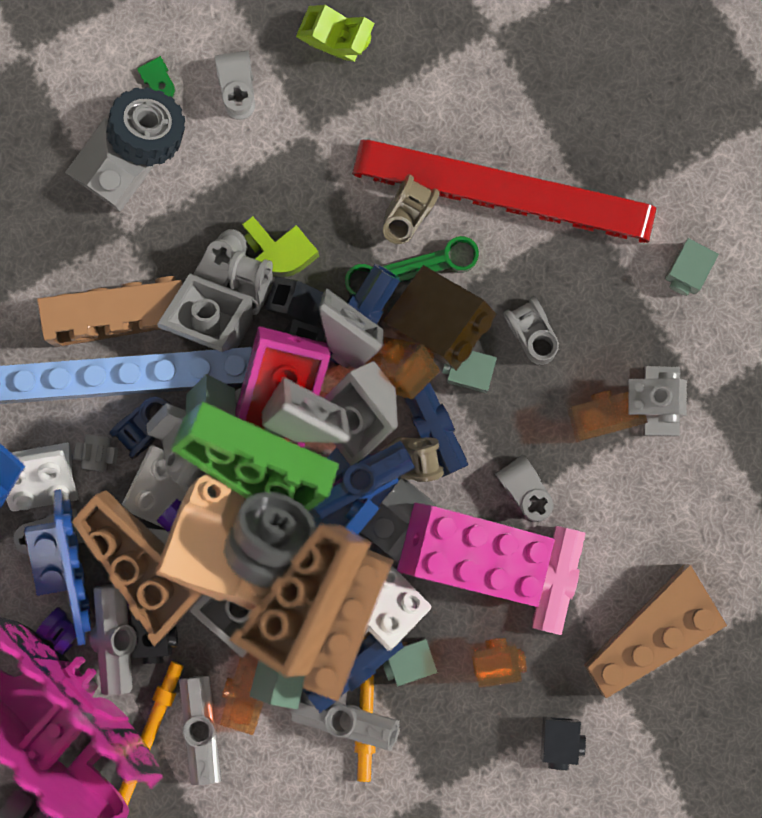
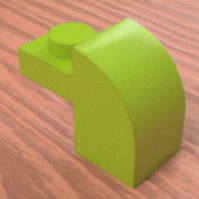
M327 5L309 6L296 37L314 48L343 60L355 62L357 55H362V52L368 47L371 41V31L375 23L365 17L346 18Z
M254 216L242 224L247 232L244 236L247 244L255 253L260 249L263 252L255 260L261 262L265 259L272 261L273 276L288 277L295 275L319 257V251L297 225L274 242Z

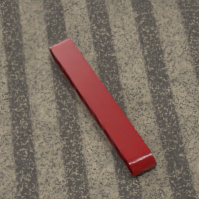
M360 140L352 174L358 178H361L362 175L373 177L375 182L392 186L395 183L401 184L405 177L410 174L414 176V181L426 188L439 190L440 197L461 201V198L473 200L472 204L492 209H494V206L506 208V212L527 216L528 213L538 215L540 220L558 224L561 221L573 223L572 227L592 232H594V229L606 231L605 235L627 239V236L638 238L640 243L650 242L657 210L655 206L643 202L372 140Z

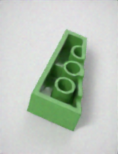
M201 402L183 418L171 447L172 451L246 499L258 493H277L292 498L303 505L307 511L328 498L339 466L338 463L205 402Z

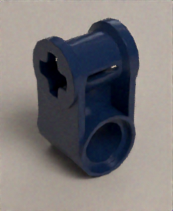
M159 397L146 399L109 432L112 438L117 437L128 449L129 457L132 460L138 457L155 441V437L147 433L146 424L151 420L150 409L159 403L163 406L166 403L172 405L168 400Z

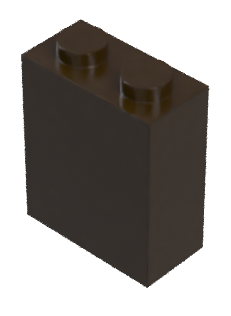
M423 265L383 321L398 336L457 371L460 365L470 357L472 349L480 337L490 329L493 319L497 314L484 299Z

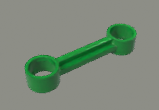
M459 236L450 240L443 250L383 267L399 277V283L413 279L423 265L435 272L451 269L454 272L465 273L476 265L479 250L472 239ZM460 242L468 244L474 251L473 260L468 266H457L450 260V249ZM357 264L347 272L345 286L350 296L356 294L349 286L351 275L358 270L369 273L372 268L370 265Z

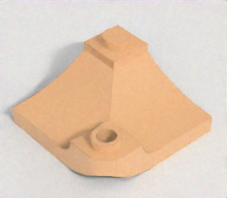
M205 475L193 482L187 490L177 512L155 574L218 601L226 599L251 611L256 605H261L272 589L250 584L239 577L228 565L224 554L225 539L234 525L240 507L247 499L210 475ZM208 487H212L215 490V498H211L208 495Z

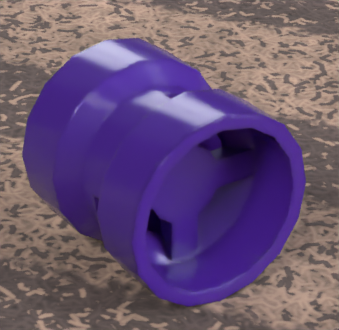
M60 607L54 609L35 632L42 640H49L53 643L54 650L61 656L73 646L71 643L76 638L74 623L67 619V613Z

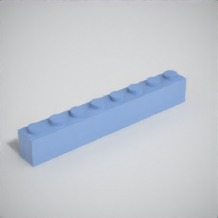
M252 347L232 348L223 352L205 350L0 366V404L191 390L206 374L231 387H239L243 385Z

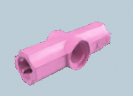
M555 526L553 550L539 606L535 607L532 628L554 634H562L569 600L573 599L578 583L579 569L577 567L582 553L583 541L585 540L584 532Z

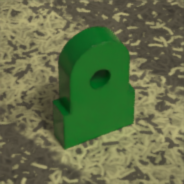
M161 56L137 68L144 83H148L152 90H160L168 97H174L175 86L167 73L169 70ZM164 83L166 86L164 89H159V84Z

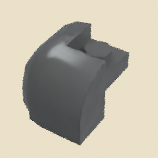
M400 479L382 501L379 510L361 530L362 534L398 563L414 502L437 507L427 495L407 479Z

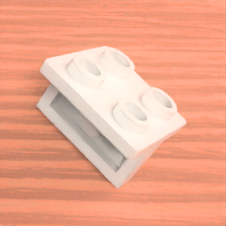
M69 442L11 452L25 465V469L6 498L11 511L53 505L54 490L62 489L64 500H78V491L72 477V453Z
M154 445L149 447L122 503L133 515L160 527L162 526L156 520L177 498L182 502L189 489L187 486L176 483L167 473L163 449Z
M393 566L366 633L369 631L387 650L394 648L431 610V605Z

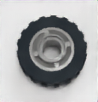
M147 87L145 89L133 88L129 92H123L119 98L117 97L114 100L106 127L107 139L109 144L111 143L113 146L112 149L115 153L120 154L121 158L126 161L129 160L139 166L140 164L146 166L160 165L165 163L167 159L173 158L176 151L178 152L185 130V115H182L180 105H177L175 100L171 96L165 95L164 92Z

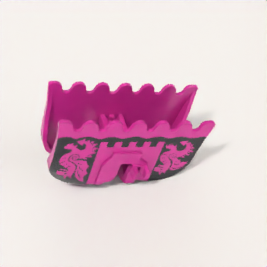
M0 617V649L15 656L19 660L17 665L23 672L22 675L14 677L0 669V763L8 765L14 770L13 778L16 783L25 790L35 793L39 797L38 806L51 817L127 818L129 808L117 789L92 765L103 755L110 757L117 763L118 767L116 769L127 782L145 781L152 790L162 779L163 775L148 746L130 724L129 718L114 703L106 698L93 697L98 685L92 678L97 674V671L88 668L84 675L81 674L79 667L86 661L83 657H76L71 663L64 655L61 656L54 650L52 643L48 640H42L35 634L36 631L18 621ZM82 731L87 732L93 740L67 768L57 759Z

